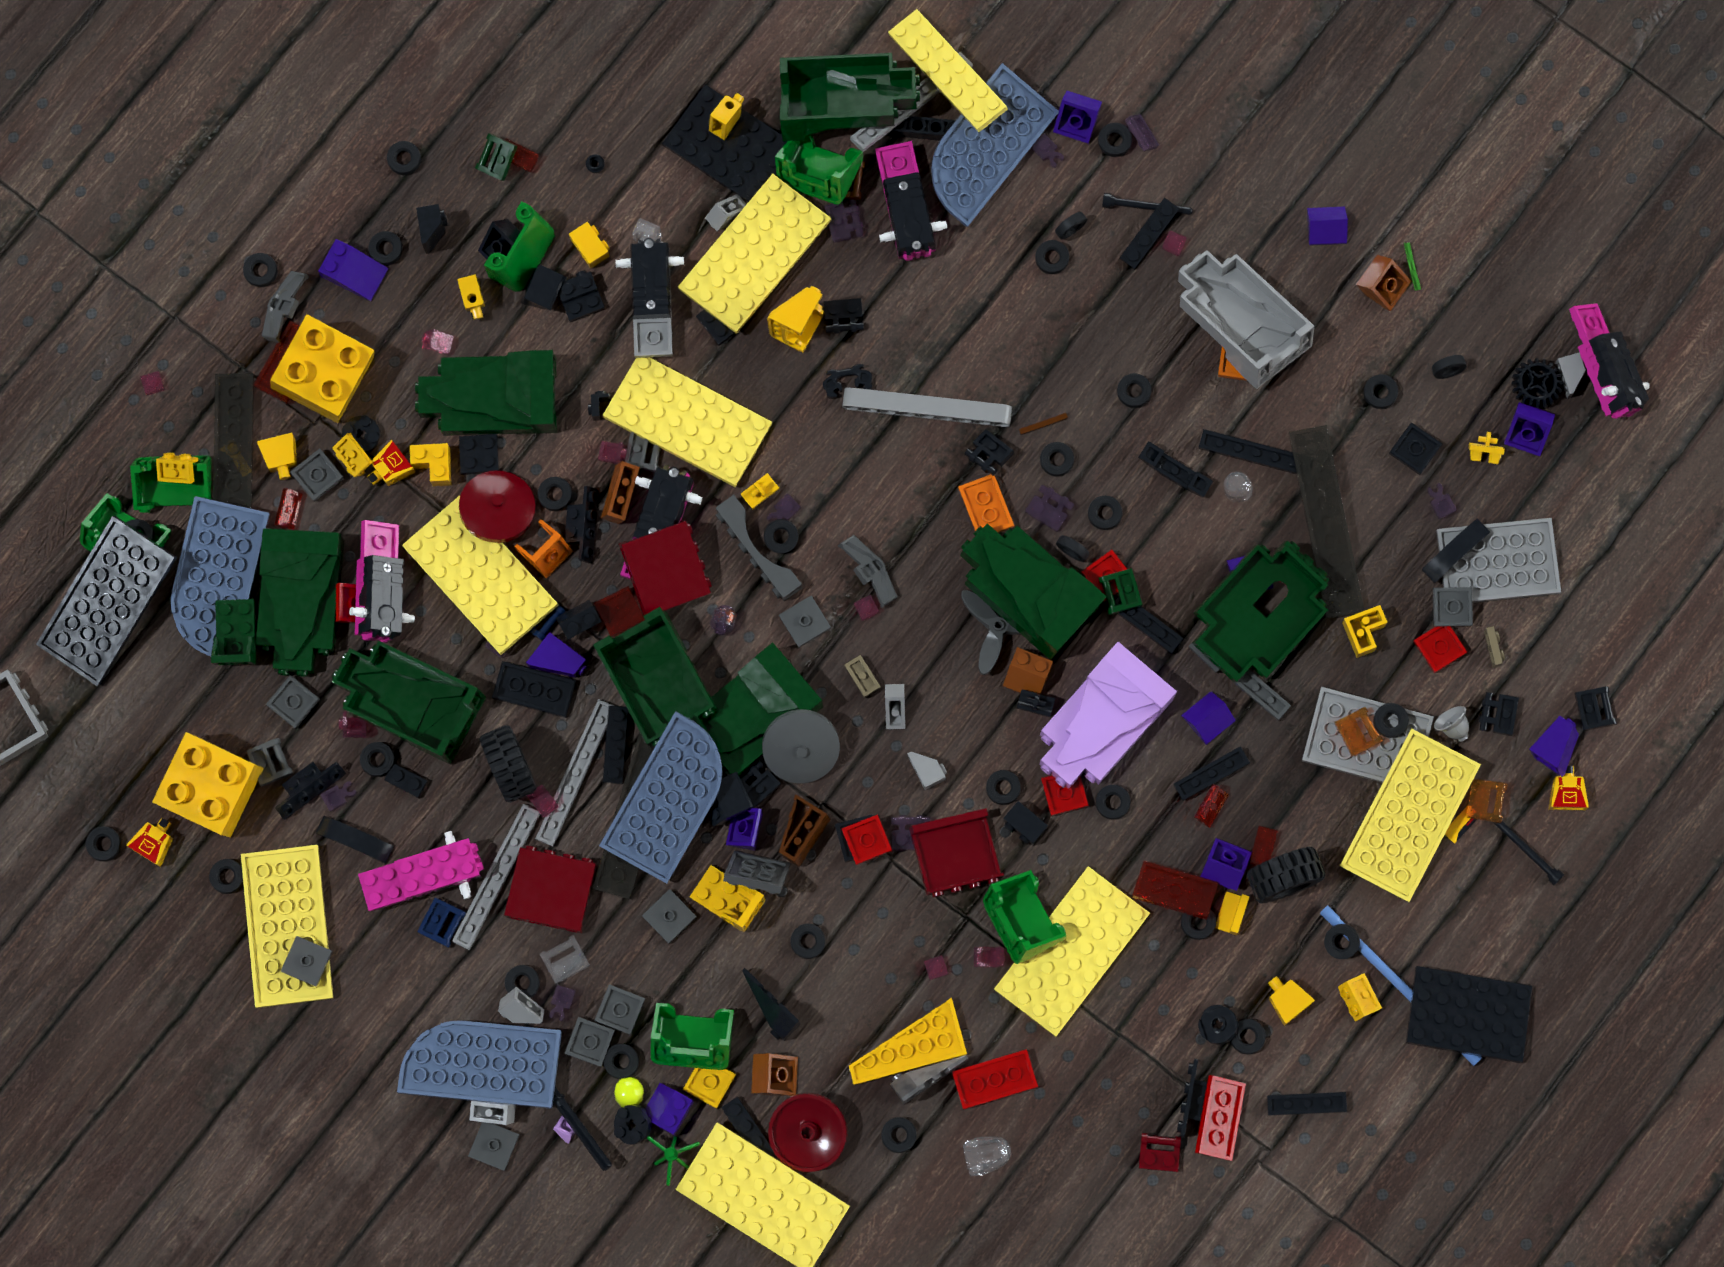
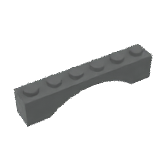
M732 495L716 507V518L721 524L725 523L727 525L728 534L732 539L736 537L739 541L738 547L744 554L748 553L751 557L749 559L750 563L755 569L759 568L762 574L760 576L766 584L770 582L773 586L772 592L778 599L781 597L785 601L802 589L801 582L791 569L770 562L754 547L746 529L745 508L735 495Z

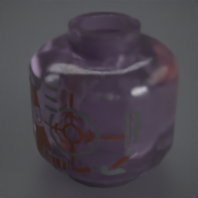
M721 605L714 609L710 626L719 635L730 633L735 627L737 614L732 607Z

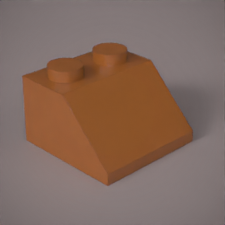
M1377 255L1356 285L1367 297L1388 311H1391L1412 281L1393 259Z
M1017 647L1003 687L1021 693L1023 689L1041 694L1053 666V661Z
M771 1053L753 1054L751 1093L775 1096L796 1095L798 1057Z

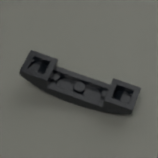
M1149 441L1138 457L1162 476L1202 498L1213 483L1211 479L1198 471L1194 472L1165 454L1164 450Z
M1477 518L1422 568V571L1436 583L1474 546L1478 545L1490 531Z
M323 816L316 831V834L343 844L385 864L394 847L374 836L326 816Z

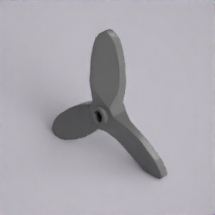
M963 590L961 598L964 605L988 629L978 663L979 672L982 675H986L993 669L998 660L1002 647V638L1005 635H1017L1020 633L1002 617H998L992 608L975 593Z

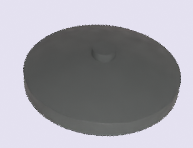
M801 709L786 712L771 722L763 736L762 751L768 768L776 776L792 783H809L822 778L834 767L839 756L840 743L835 727L825 716L811 710Z

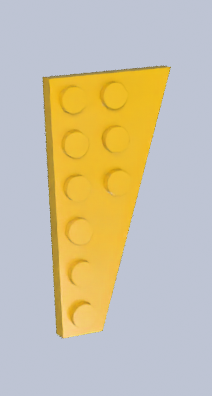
M952 998L849 1065L853 1084L865 1083L967 1055Z

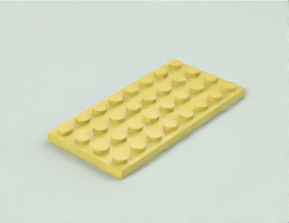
M772 174L679 284L678 289L737 334L831 222V217Z
M650 357L635 359L602 415L606 420L629 432H633L643 439H647L648 442L659 446L661 449L735 488L772 425V421Z
M458 496L402 546L494 649L502 655L559 605L503 543L481 540L466 529L459 514L460 496Z
M1411 728L1348 848L1340 867L1410 902L1481 764Z
M310 845L241 854L255 1008L334 999L330 959L317 987L281 972L296 936L329 949L319 846Z
M1088 866L1049 917L1052 924L1059 923L1065 928V939L1025 962L1013 963L994 990L1057 1037L1150 913Z
M718 1122L676 1188L678 1192L797 1267H813L850 1208V1205Z

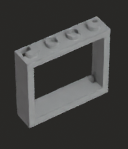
M8 669L0 674V684L8 680L37 732L1 753L0 766L49 737L46 732L48 731L47 725L44 721L40 722L37 717L39 715L37 708L34 704L30 705L28 701L30 698L25 688H20L18 684L21 682L15 672L12 674Z

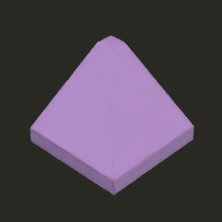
M561 1116L553 1130L569 1144L575 1132L564 1117Z

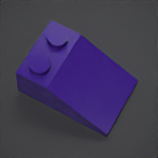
M335 239L318 272L322 278L371 302L388 268L354 247Z

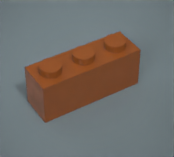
M623 461L615 465L601 519L616 524L625 521L640 467Z

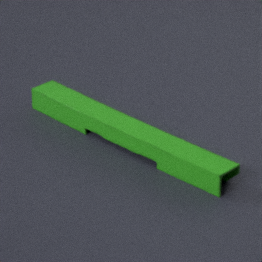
M1404 243L1415 291L1421 290L1410 243Z

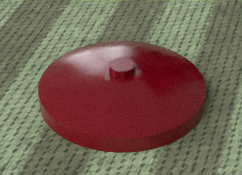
M488 471L475 476L465 485L459 499V514L466 529L475 537L492 543L508 542L521 536L530 527L535 515V498L528 484L517 475L506 471Z
M800 1093L784 1100L774 1111L768 1128L769 1142L774 1154L786 1166L797 1171L815 1172L828 1167L840 1156L847 1140V1125L842 1112L831 1100L815 1093Z

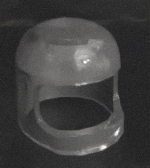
M1232 472L1224 480V494L1229 500L1244 502L1252 496V482L1243 472Z

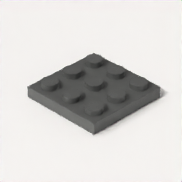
M734 851L725 871L723 881L731 885H743L753 890L761 889L771 894H780L789 872L790 863Z

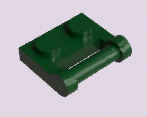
M488 133L486 137L488 140L479 163H476L475 169L504 181L518 146ZM494 143H497V145H496V147H495V150H494V152H493L492 158H491V160H490V163H489V165H488V167H487V166H486V163H487L488 158H489V156H490V153H491V150H492V148H493V145H494Z
M1132 568L1098 578L1107 596L1109 615L1143 605ZM1114 580L1121 600V605L1117 606L1110 586V581Z

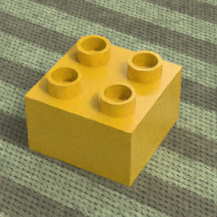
M306 314L270 380L271 388L322 416L339 423L374 359V350Z
M185 732L152 803L213 832L231 838L264 768L200 737Z

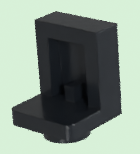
M597 391L595 394H591V404H588V415H592L593 421L601 420L600 402H610V393Z

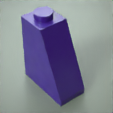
M550 632L526 662L532 669L576 678L578 675L581 676L587 669L586 659Z
M1559 716L1529 749L1534 759L1561 777L1565 775L1579 736L1575 728L1576 724L1569 718L1566 720Z

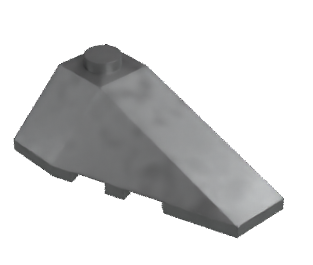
M966 1055L906 1072L904 1075L899 1073L892 1078L891 1087L902 1103L906 1104L968 1061V1057Z

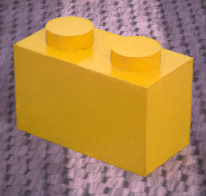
M586 222L569 233V237L592 269L610 257L608 252L610 248L605 240L601 241L598 238L599 232L594 225L590 226Z

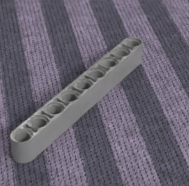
M845 388L842 408L853 411L1009 427L1012 414V406L1005 404L859 388Z

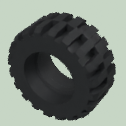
M504 725L483 734L479 738L481 746L505 801L511 803L534 793L537 789L511 726Z
M1309 846L1282 854L1255 866L1248 871L1247 879L1256 901L1263 904L1285 898L1314 886L1324 880L1326 873L1316 849Z

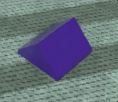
M1345 206L1307 208L1309 245L1347 244L1348 218Z
M1209 692L1181 715L1205 745L1236 721L1225 702L1213 692Z
M750 808L730 821L726 841L727 846L756 850L763 815L762 809Z

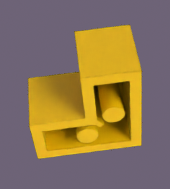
M448 443L410 445V464L414 469L430 468V482L432 486L452 485L451 453Z
M1380 605L1344 618L1342 622L1356 658L1372 653L1377 648L1371 632L1384 628L1387 624Z

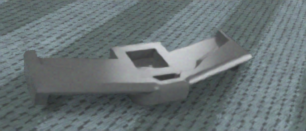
M290 271L273 297L270 298L262 331L263 338L271 342L280 343L279 338L284 317L292 319L299 304L293 297L305 280L309 279L307 274Z
M852 535L838 545L839 548L843 549L859 564L853 571L863 585L871 581L881 608L898 597L884 562L855 535Z

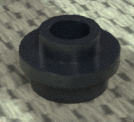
M597 154L589 156L586 160V167L592 173L601 172L605 166L604 159ZM598 162L599 165L597 167H593L592 163Z

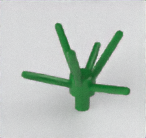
M650 1136L647 1137L650 1142L664 1151V1156L657 1160L654 1165L657 1166L666 1159L668 1160L666 1185L669 1186L672 1162L677 1161L684 1168L688 1169L689 1166L678 1158V1154L699 1146L700 1142L676 1150V1136L673 1137L670 1148H665Z

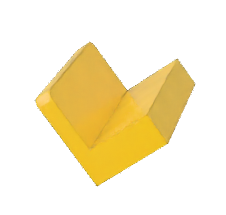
M1226 892L1215 929L1237 936L1250 896L1244 894L1239 896Z

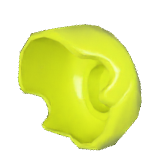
M633 1077L620 1079L616 1083L614 1091L616 1102L621 1107L639 1105L643 1101V1085L638 1079Z

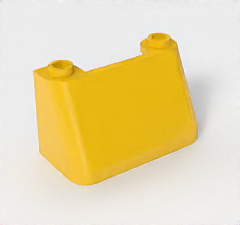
M814 286L806 287L771 311L767 318L769 334L776 340L803 353L824 316L822 306L818 303L823 297L821 291Z

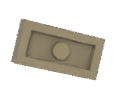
M1494 626L1485 629L1484 634L1492 667L1498 668L1503 664L1502 661H1505L1503 650H1499L1500 636L1498 631H1495Z
M861 655L844 665L864 698L881 688Z

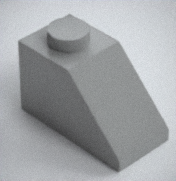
M736 194L716 203L705 219L712 228L720 231L728 227L747 204Z
M1580 352L1558 358L1555 363L1559 369L1558 373L1562 374L1561 381L1563 382L1567 399L1571 398L1585 372L1586 367L1580 357Z
M885 684L886 729H905L904 684Z
M914 752L907 753L924 790L946 780L945 774H947V771L942 763L939 764L935 759Z
M517 987L500 999L498 1012L512 1023L540 1024L543 1022L544 1009Z
M471 1101L469 1120L508 1125L514 1123L516 1105Z

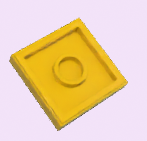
M694 1068L683 1090L717 1109L736 1074L727 1069Z

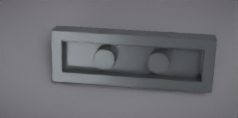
M1249 669L1237 682H1234L1236 686L1278 721L1291 707L1287 701Z

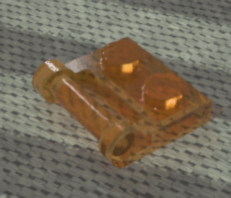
M1366 707L1334 723L1352 757L1383 742L1382 737L1378 736L1367 715L1368 710ZM1361 718L1372 739L1371 741H1366L1355 719Z
M1473 779L1467 818L1501 823L1504 792L1507 791L1508 785L1501 782ZM1491 789H1495L1497 793L1494 812L1488 813Z

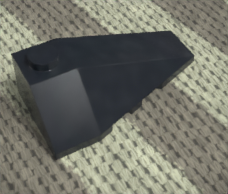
M744 968L742 972L772 1029L770 1033L777 1040L781 1038L785 1041L800 1026L799 1020L782 1003L779 1004L778 1000L768 990H765L764 986Z

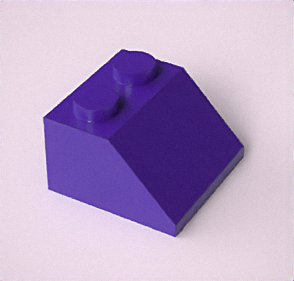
M1066 91L1053 132L1089 144L1102 102Z
M1519 402L1504 444L1540 456L1551 430L1555 414Z
M1215 838L1200 877L1237 891L1252 852Z
M659 1083L645 1108L647 1111L645 1113L648 1118L650 1117L652 1124L675 1136L694 1101L676 1090Z

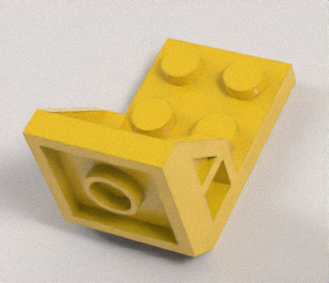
M710 865L690 895V898L738 930L745 932L766 901L764 895L756 890L749 889L747 886L731 885L723 881L724 873Z

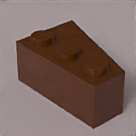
M796 794L779 853L783 858L800 867L831 819L827 813Z

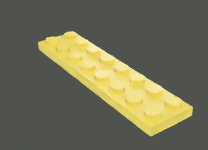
M917 9L888 31L889 36L978 133L1008 110L1003 101Z

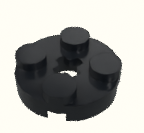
M368 416L353 417L342 428V438L347 433H351L366 454L377 447L381 436L380 429L377 423ZM359 431L366 432L364 439L356 438Z
M1213 1005L1204 1010L1198 1023L1199 1031L1203 1038L1211 1044L1221 1045L1229 1042L1237 1035L1238 1019L1232 1010L1222 1005ZM1217 1020L1223 1022V1025L1219 1030L1218 1028H1214V1025H1216Z
M628 1105L619 1108L614 1119V1135L620 1138L622 1142L630 1145L641 1143L644 1139H647L652 1128L651 1119L645 1113L647 1111L639 1105ZM633 1120L636 1127L631 1129L630 1122Z

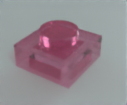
M1169 231L1162 249L1180 256L1187 238Z
M159 371L140 376L146 395L165 390Z
M871 595L853 603L862 621L879 613Z
M943 956L924 961L929 980L948 975Z

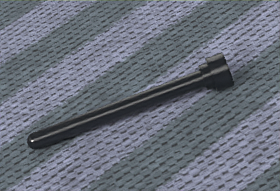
M1104 193L1102 208H1110L1117 205L1155 210L1160 203L1115 198L1112 193ZM1177 206L1179 208L1177 213L1190 215L1193 212L1191 207Z
M1492 814L1490 816V820L1547 874L1548 881L1553 886L1564 876L1560 870L1552 869L1497 815Z

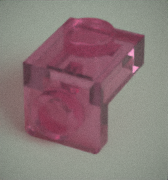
M435 329L428 330L422 337V349H431L441 354L449 355L454 337Z
M602 441L598 461L618 464L622 459L625 460L627 448H624L623 442L617 444Z
M343 711V718H339V730H343V737L366 738V722L359 718H347V711Z
M543 785L537 787L534 793L527 795L542 817L547 816L558 807V804Z
M974 947V967L997 968L1004 966V947Z

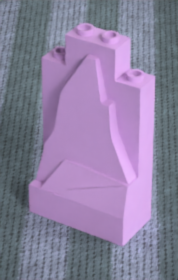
M1117 642L1087 676L1086 681L1041 730V740L1048 746L1052 745L1053 747L1041 759L1040 768L1047 775L1051 774L1056 778L1055 781L1063 788L1067 787L1069 789L1083 773L1086 774L1085 777L1091 783L1096 782L1099 785L1170 705L1177 691L1122 644Z

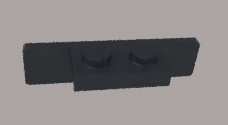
M584 486L583 504L567 505L565 541L567 544L580 543L578 559L590 564L593 563L597 501L599 496L598 489Z
M311 762L282 784L290 796L277 805L275 809L284 820L342 778L346 772L338 762H335L323 772L318 769L314 762Z
M1194 1059L1193 1063L1189 1062L1187 1074H1190L1191 1077L1190 1082H1186L1184 1088L1187 1099L1186 1102L1182 1101L1180 1113H1184L1183 1120H1179L1177 1132L1180 1133L1181 1138L1185 1136L1187 1119L1201 1121L1207 1082L1195 1080L1198 1059Z

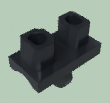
M1022 689L1017 709L1050 718L1055 698Z

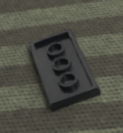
M502 661L492 699L566 718L576 680Z

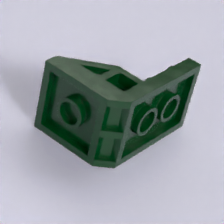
M215 600L216 638L213 640L211 663L215 665L255 664V600Z

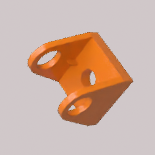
M540 519L538 521L539 525L551 537L533 555L529 554L518 544L514 548L547 579L573 551L557 531Z

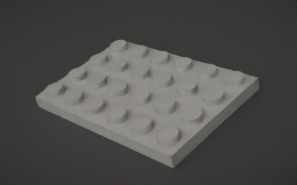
M1552 518L1483 524L1490 533L1442 577L1443 588L1472 587V603L1560 594L1561 586ZM1467 526L1437 529L1439 552Z
M1321 687L1302 762L1383 783L1411 728L1429 737L1434 716L1405 709L1409 718L1407 729L1396 738H1387L1377 732L1373 723L1377 709L1385 703ZM1389 713L1384 716V724L1387 727L1394 728L1398 725L1399 720L1395 714Z

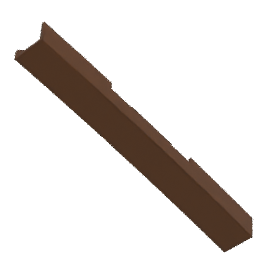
M1066 413L1020 428V435L1066 420L1068 416Z

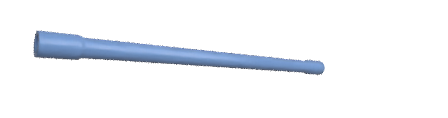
M1328 905L1320 912L1332 926L1345 924ZM1360 939L1358 951L1411 1002L1412 989ZM1461 1053L1473 1066L1482 1058L1481 1056Z

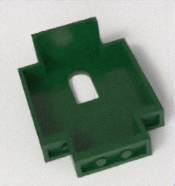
M1284 541L1271 556L1269 555L1270 551L1264 545H1255L1193 612L1207 627L1197 636L1192 644L1233 682H1237L1250 667L1262 678H1267L1328 611L1325 607L1326 603L1319 597L1315 598L1319 591H1323L1328 586L1329 579L1326 577L1328 574L1322 568H1316L1312 564L1314 561L1307 554H1301L1298 551L1300 548L1293 541ZM1276 581L1283 582L1287 586V595L1266 618L1253 604L1272 583Z

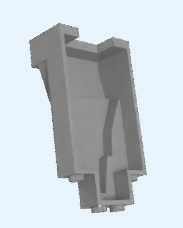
M1206 250L1204 253L1198 254L1191 263L1185 264L1180 268L1178 282L1187 289L1180 296V307L1225 349L1227 360L1256 389L1312 347L1315 326L1237 254L1227 258L1221 264Z

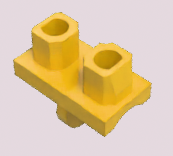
M1487 432L1486 437H1478V442H1484L1485 444L1469 442L1468 446L1470 460L1481 462L1482 452L1489 453L1488 463L1499 464L1505 449L1490 445V443L1497 444L1498 441L1497 438H1491V432Z
M767 473L743 491L741 496L753 510L775 493L779 487Z

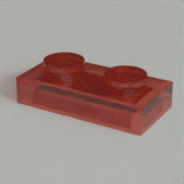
M506 138V141L518 146L511 163L531 173L540 157L539 154Z
M283 488L275 520L276 526L287 530H294L302 493Z
M1213 784L1194 818L1210 828L1229 794Z
M1258 826L1249 864L1257 866L1271 859L1277 830Z

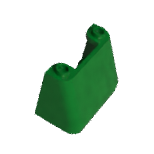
M811 134L805 136V141H787L775 156L776 173L779 179L795 191L837 205L845 199L863 161V151L855 148H849L845 152V156L816 147Z
M522 201L516 210V218L524 224V227L507 256L501 253H493L484 264L490 279L515 292H520L526 288L535 268L540 264L555 237L552 226L530 205Z
M162 456L139 457L130 465L134 510L147 513L155 506L193 505L195 496L211 500V456H191L198 457V462L193 463L194 482L191 484L158 481L156 459Z
M106 493L81 523L80 543L88 551H92L112 516L118 517L125 523L135 519L122 511L121 501L117 497ZM155 524L152 528L154 542L163 548L171 536V529L164 524Z
M1031 870L991 884L983 897L985 910L1015 964L1025 962L1062 942L1066 937L1065 928L1059 923H1051L1036 895L1039 880L1033 875Z
M656 1003L651 1033V1060L659 1065L713 1070L726 1069L730 1057L734 1010L719 1009L715 1012L714 1018L676 1015V1010L672 1005Z

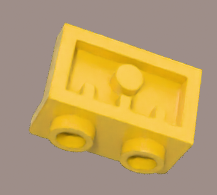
M347 433L332 447L336 457L344 463L348 473L353 477L363 476L365 474L364 470L373 463L351 433Z
M164 453L162 457L156 459L158 481L193 483V463L198 462V457H191V454L175 456V453Z
M1365 973L1338 986L1340 996L1344 999L1354 1021H1358L1382 1009Z

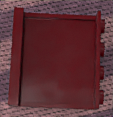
M684 520L631 541L619 543L643 616L658 607L667 610L711 593L709 589L712 588L711 582L708 577H705L703 572L705 570L704 562L702 559L699 560L697 554L699 552L698 545L691 537V534H693L691 525Z
M987 808L912 825L909 828L927 896L939 897L951 890V893L960 892L963 890L962 887L969 886L970 889L981 886V883L987 881L988 884L999 882V879L1004 876V873L1000 872L986 818L988 816Z
M520 847L504 916L510 919L582 934V923L594 871L597 869L596 863H593V860L588 858H582V860L574 859L575 856L570 854L558 856L555 855L556 852L551 850L540 852L536 851V847Z

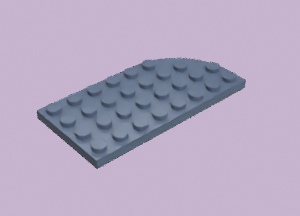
M1003 63L1000 64L986 84L1003 101L1008 110L979 133L960 114L939 141L933 155L931 173L935 192L946 210L966 227L970 225L1059 112Z
M195 496L172 588L171 611L176 627L182 637L196 650L211 656L213 640L216 638L215 600L250 599L261 554L263 528L267 529L270 513Z
M677 711L674 712L599 845L666 884L712 806L720 788L722 779L721 757L715 742L705 729Z
M472 1021L441 1023L422 1033L410 1049L407 1050L400 1068L397 1093L552 1109L562 1031Z

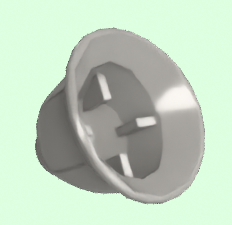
M1457 706L1445 711L1436 719L1434 728L1437 731H1442L1449 738L1458 739L1460 742L1466 740L1469 736L1467 733L1469 731V723L1465 716L1466 708L1464 706Z

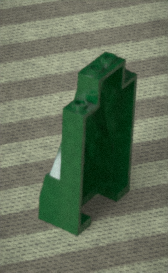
M892 53L780 58V124L783 142L805 141L806 135L828 129L895 126L894 118H898V110L917 109V102H920V90H916V86H920V76L916 75L915 67L897 68V61L893 60Z
M553 350L508 352L506 356L441 358V364H438V375L441 376H418V382H415V393L418 394V401H415V411L418 412L420 418L441 417V419H438V430H441L443 436L557 433V414L555 412L556 357Z
M987 523L984 528L980 526L973 535L975 537L972 541L968 539L961 546L962 552L960 556L973 567L965 576L968 578L965 585L1049 660L1061 650L1070 637L1091 617L1107 597L1072 567L1068 569L1060 564L1019 526H1016L1013 530L1009 528L1002 537Z
M263 528L260 557V576L262 580L256 646L264 652H272V649H274L273 669L275 672H278V675L288 676L289 673H297V676L307 677L308 674H314L316 652L319 655H329V652L335 653L337 631L336 584L341 583L344 539L340 533Z
M661 607L644 615V621L614 638L609 635L593 644L648 746H656L675 711L693 720L708 733L701 718L704 717L706 719L712 716L717 707L689 658L687 650L671 619Z
M378 641L372 647L370 657L349 648L348 652H345L341 659L342 663L339 669H336L332 676L333 684L350 693L343 701V709L347 713L405 740L419 750L451 765L486 696L477 687L383 642Z
M773 642L738 671V675L711 697L717 709L712 716L706 719L704 717L701 718L718 748L722 766L724 767L722 771L726 776L734 772L741 776L748 770V767L763 758V736L768 726L778 716L792 710L803 709L818 712L823 708L822 699Z

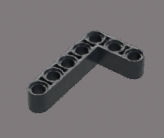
M909 116L901 122L904 125L901 129L894 128L885 136L940 141L956 120ZM914 125H920L922 126V129L916 131L912 127ZM935 126L941 128L939 132H933L931 129Z

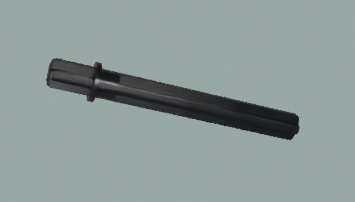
M555 1087L553 1105L562 1114L603 1171H607L612 1167V1163L564 1099L565 1095L561 1094Z

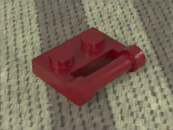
M1142 1133L1138 1169L1178 1172L1181 1137L1149 1136L1148 1133ZM1147 1143L1174 1146V1152L1146 1149Z

